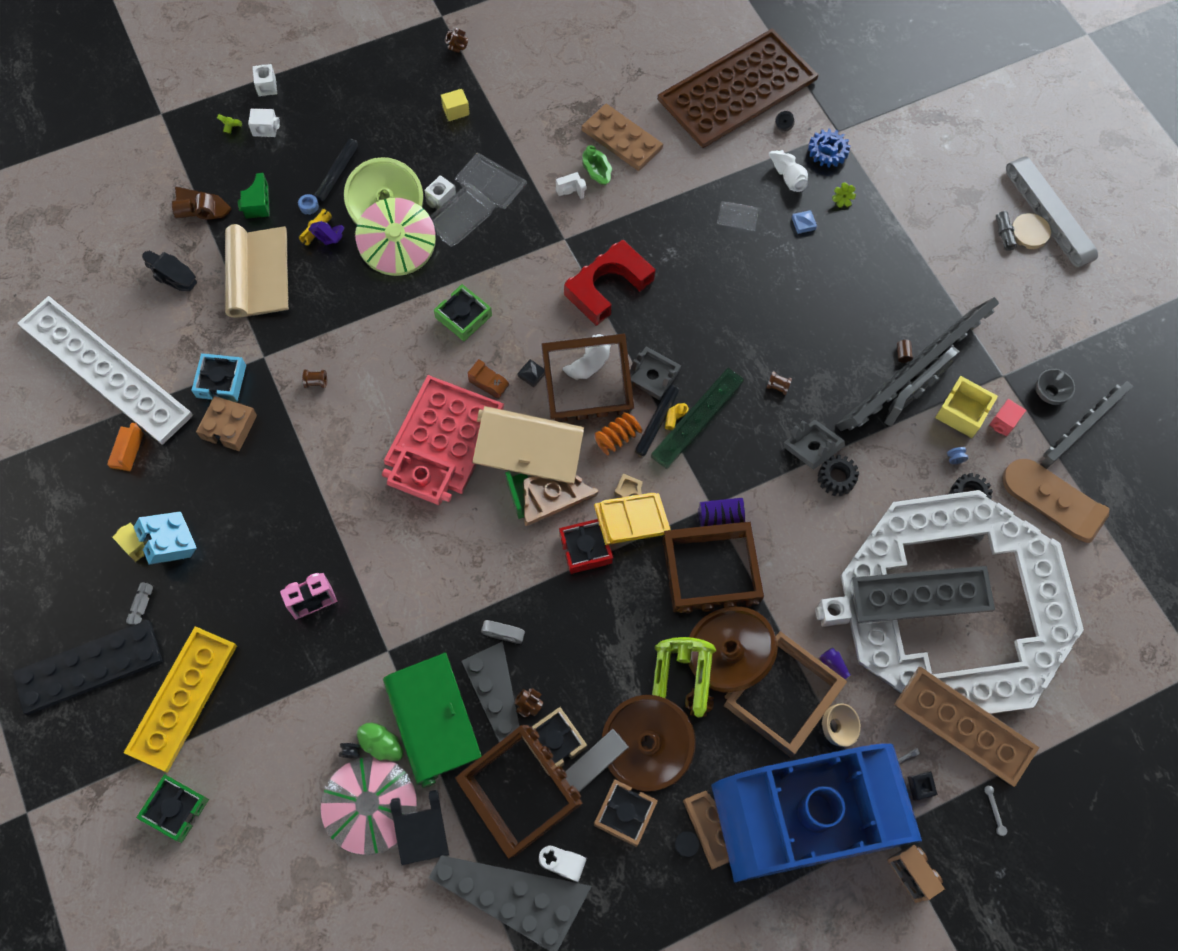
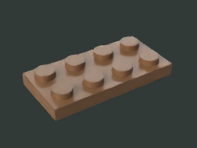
M607 103L582 125L584 133L637 171H640L663 149L662 142Z

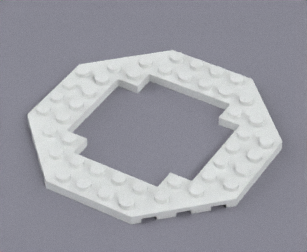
M980 490L893 502L841 575L844 596H848L853 616L850 620L858 663L900 693H902L918 667H922L932 674L927 652L910 655L904 654L897 620L857 622L851 583L852 577L886 575V570L906 567L907 560L903 547L905 545L987 534L992 555L1009 552L1015 553L1036 637L1014 641L1019 659L1017 663L932 675L990 714L1033 708L1044 689L1047 688L1054 677L1058 667L1071 651V647L1084 630L1061 544L1055 539H1050L1042 534L1041 530L1026 520L1022 521L1013 515L1012 511L1000 503L996 504Z

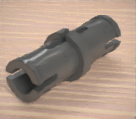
M1002 211L996 214L999 226L998 233L1003 240L1004 250L1010 251L1017 247L1013 233L1015 230L1014 226H1011L1008 212Z

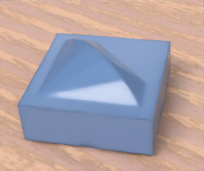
M811 210L792 215V221L797 234L816 230L817 224Z

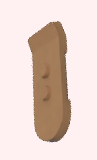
M1015 460L1009 464L1003 473V485L1011 496L1021 502H1025L1059 525L1063 531L1085 543L1093 541L1109 517L1110 509L1107 506L1095 502L1033 460Z

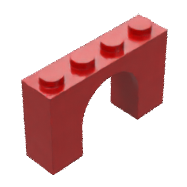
M621 240L619 243L613 244L606 253L597 256L589 266H584L575 277H570L564 284V295L597 326L611 315L612 306L594 287V282L600 276L608 273L619 274L641 291L654 281L656 269L627 242Z

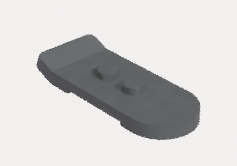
M955 347L950 348L913 383L901 391L889 407L884 423L892 426L901 411L915 398L921 397L927 387H932L939 380V377L954 363L961 352Z

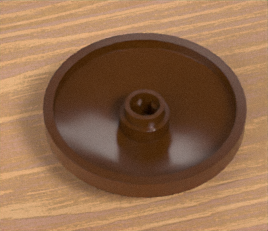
M726 607L708 614L697 623L689 638L707 641L716 648V652L712 654L709 688L720 692H737L754 686L769 673L777 656V639L772 626L760 613L745 607ZM692 652L691 662L688 663L695 677L699 652Z
M656 695L632 697L616 707L605 723L602 738L614 729L629 746L608 768L620 782L633 789L641 791L665 789L679 781L693 761L696 745L693 726L685 712L666 698Z

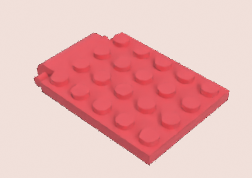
M427 375L384 459L385 465L393 467L392 471L385 468L382 472V476L388 478L387 485L436 505H440L443 500L451 501L452 494L447 493L448 489L463 494L477 465L472 462L481 422H477L479 409L484 410V406L503 410L504 403Z

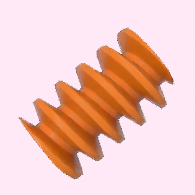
M623 413L621 418H616L614 422L608 424V427H603L601 432H596L595 440L600 449L609 456L608 449L615 452V444L622 447V439L628 443V435L635 438V430L638 433L643 431L634 416Z

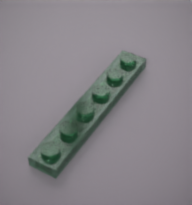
M727 368L652 452L651 458L668 469L743 384L744 379Z

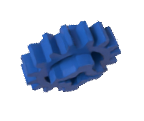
M821 129L820 134L815 132L814 137L810 139L808 151H810L809 156H815L814 162L820 161V166L826 163L829 168L831 164L837 167L839 162L843 164L844 160L848 158L850 145H848L849 139H843L844 134L838 135V130L833 133L831 129H828L827 132Z

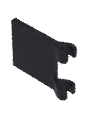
M438 790L429 791L428 797L431 809L402 814L400 798L391 799L390 808L401 865L439 858L441 855H449Z

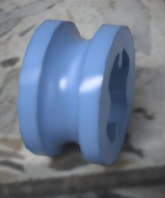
M957 447L947 452V456L950 457L949 463L960 464L967 461L969 458L965 454L966 448Z

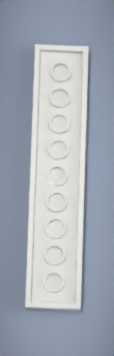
M48 296L18 322V325L160 444L163 445L193 416L187 408L51 297Z

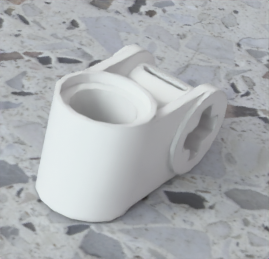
M546 846L541 850L539 864L544 869L557 873L559 876L571 881L579 882L587 858L554 846ZM549 851L553 852V857L556 858V862L552 861L550 865L546 864V859L543 857V854L548 855Z

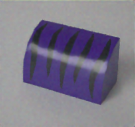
M743 498L700 502L698 508L700 526L745 522Z

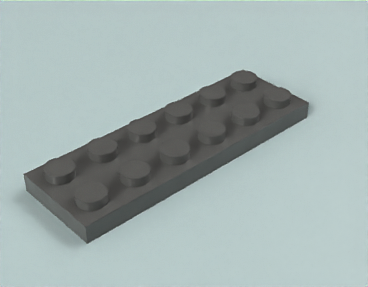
M987 566L852 577L851 579L858 623L993 612L995 610Z

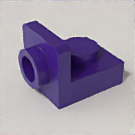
M319 221L312 223L308 230L325 245L337 243L342 238L341 233L344 227L339 225L331 229L329 224Z

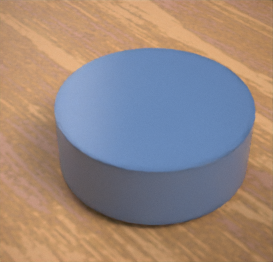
M306 194L298 200L299 209L304 214H313L319 208L317 198L313 195Z

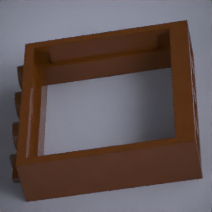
M625 333L541 344L550 419L566 422L568 421L567 417L576 416V420L588 419L589 414H596L598 418L607 417L609 412L617 411V415H622L623 413L630 414L629 410L634 409ZM618 344L625 404L556 412L549 352Z
M751 522L664 531L663 545L674 613L690 614L693 610L711 612L715 608L736 607L739 605L752 607V605H759L762 602L764 593ZM745 538L754 591L681 599L673 545Z
M528 725L519 726L455 777L508 859L517 856L583 804L579 799L581 798L579 791L573 785H569L565 779L567 778L565 771L559 765H555L552 760L553 754L546 746H542L538 740L539 734L532 726L529 727ZM522 738H525L569 804L518 843L475 779V776Z

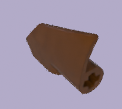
M175 187L176 200L172 201V211L175 218L194 216L203 220L224 218L232 210L218 195Z

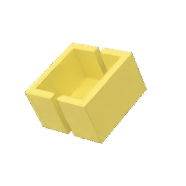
M960 376L935 418L973 438L998 396Z

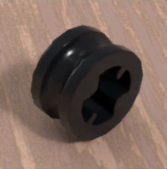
M340 744L342 751L339 752V757L360 758L358 750L361 749V746L359 744Z

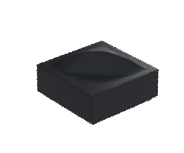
M531 359L517 373L520 379L532 387H535L545 375L544 368Z
M932 771L907 777L913 800H921L938 795Z

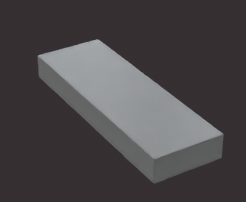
M612 729L565 772L567 775L565 779L570 786L573 785L580 792L626 751L629 746Z

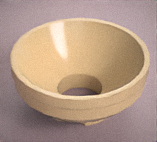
M844 703L830 706L824 713L822 720L823 731L826 738L832 744L846 747L853 745L857 741L861 725L858 714L851 706ZM832 719L836 721L838 726L835 733L830 728Z

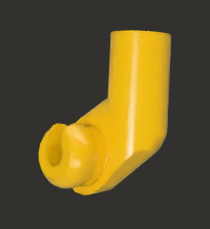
M679 403L669 408L666 415L665 429H675L676 420L688 413L689 408L687 404Z

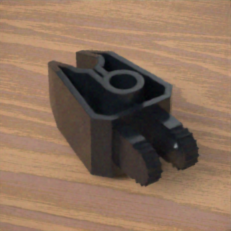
M150 250L142 254L146 267L152 270L153 278L159 283H164L179 291H191L197 284L196 276L190 268L180 262L175 256L166 252L158 255Z

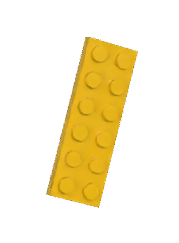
M194 627L124 753L168 773L237 645L198 627Z

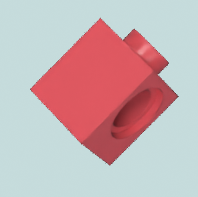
M1008 399L989 426L1007 437L1026 410Z

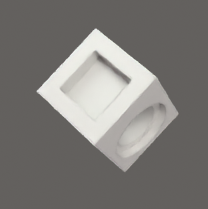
M272 64L253 66L254 85L258 96L277 94L276 77Z
M274 109L250 110L248 125L252 135L275 137L276 129H279L280 122L279 118L275 115Z
M440 175L425 189L427 204L441 212L456 198L455 185Z
M848 596L822 599L816 607V617L818 621H821L822 627L848 624L853 616ZM828 608L835 609L837 616L831 615L828 612Z

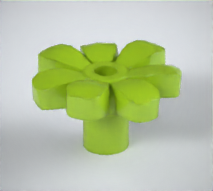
M222 115L217 117V119L225 124L223 132L231 134L232 127L242 126L240 120Z
M842 183L841 188H835L834 192L836 195L832 196V200L837 202L836 205L840 208L843 205L849 207L852 205L850 199L854 200L856 194L853 193L856 188L853 185L848 186V183Z

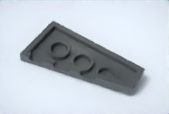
M503 641L462 660L466 673L499 742L519 727Z

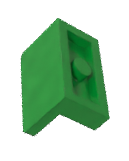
M510 471L505 472L506 482L518 519L524 518L523 481L528 476L526 474L511 476Z

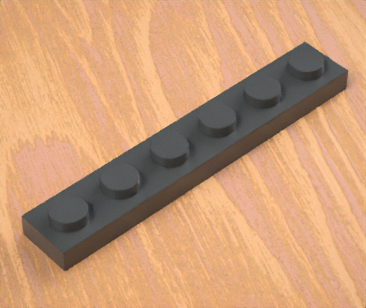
M1128 381L1122 386L1117 384L1109 392L1111 396L1108 399L1104 396L1096 404L1097 410L1090 409L1082 417L1085 419L1082 424L1078 421L1071 427L1070 431L1072 433L1069 436L1064 434L1056 442L1058 444L1056 448L1051 446L1043 454L1045 459L1040 465L1046 469L1049 468L1133 388V385Z

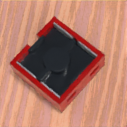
M598 519L559 528L563 550L567 549L568 551L566 552V561L570 574L613 563L610 546L605 545Z

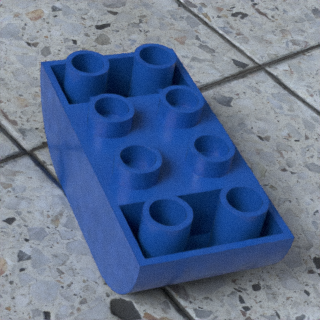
M893 744L862 746L765 766L726 777L711 785L734 883L922 842Z

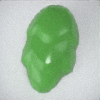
M587 146L582 156L583 167L587 170L591 179L596 180L601 185H607L610 182L612 167L607 157L602 152L596 150L594 146Z
M370 722L358 728L357 738L365 752L370 753L380 761H399L402 759L403 748L399 743V738L389 732L386 727Z

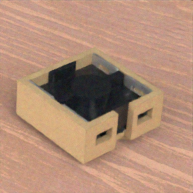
M561 707L532 726L539 734V742L542 746H546L553 754L552 760L556 766L562 767L564 765L563 760L570 756L573 759L587 749V744ZM529 746L535 757L538 759L532 748ZM538 759L544 770L547 772L541 761Z

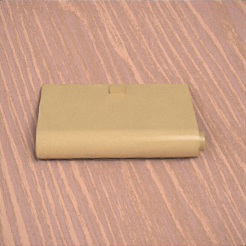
M232 224L225 229L226 315L240 318L288 310L287 228L284 226L247 233L240 225Z
M484 406V410L479 409L477 422H481L473 464L574 484L584 427Z

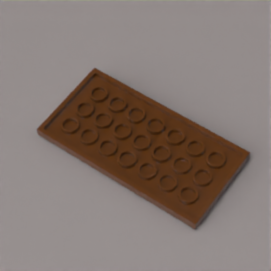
M772 28L658 94L657 100L703 149L815 82L819 75Z

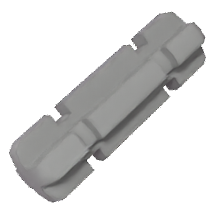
M140 583L137 590L139 594H136L130 609L132 613L128 615L126 623L133 626L141 622L142 618L140 616L144 614L149 601L148 595H151L153 590L152 585Z

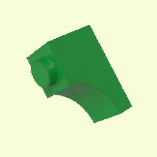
M256 173L253 184L247 190L241 191L238 207L240 211H243L246 219L269 216L268 183L264 173Z

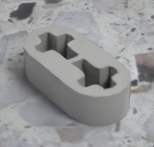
M485 620L481 633L492 638L520 644L523 641L525 631L518 627Z

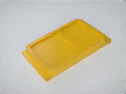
M659 493L609 499L594 504L605 545L661 536L665 530H670Z

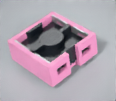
M324 573L312 574L306 578V582L299 585L297 582L288 584L285 589L280 591L286 608L295 620L337 602L333 589Z

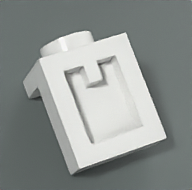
M578 172L556 179L558 196L568 195L577 191L580 199L584 198V192L587 190L584 179L580 178Z

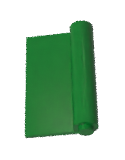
M447 653L396 671L383 678L416 785H422V788L432 786L436 783L435 779L440 774L482 757Z

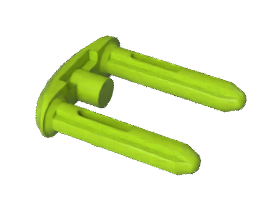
M689 637L660 641L655 646V650L658 652L652 695L666 698L671 653H678V662L690 663L692 652H699L692 709L696 717H702L707 710L712 654L716 652V648L707 641Z

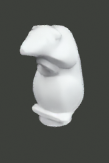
M783 150L769 152V157L773 161L780 175L783 174L789 189L796 192L803 191L808 186V173L803 166L795 163V156L789 153L785 154Z
M601 334L592 335V337L603 336ZM611 345L585 348L584 356L574 361L571 365L563 367V371L575 380L588 379L605 364L609 358Z

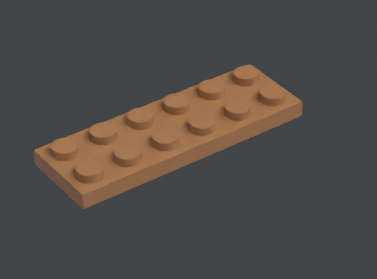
M922 667L917 668L894 704L901 711L1014 787L1040 748Z

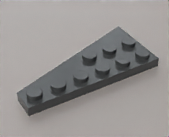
M442 855L429 876L431 880L549 951H558L592 887Z

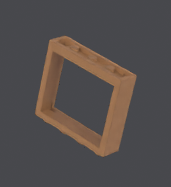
M779 631L776 635L777 647L779 646L831 686L789 744L738 705L736 701L744 690L728 692L725 695L727 701L724 706L791 758L848 681Z

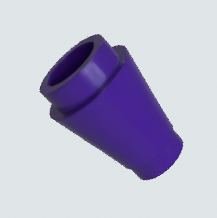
M833 647L818 657L822 663L842 678L846 679L851 675L839 651H836Z

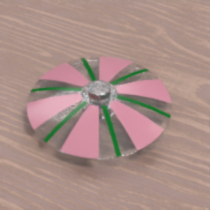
M363 757L345 764L331 777L322 796L321 817L330 838L341 848L358 855H376L395 847L397 839L390 802L393 798H400L402 814L417 812V793L411 778L399 765L390 760L380 761L374 757Z

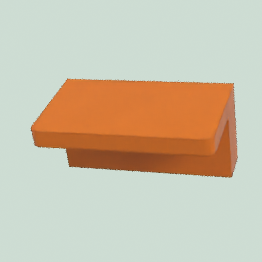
M131 423L129 428L120 427L107 463L110 468L131 471L144 434L136 423Z

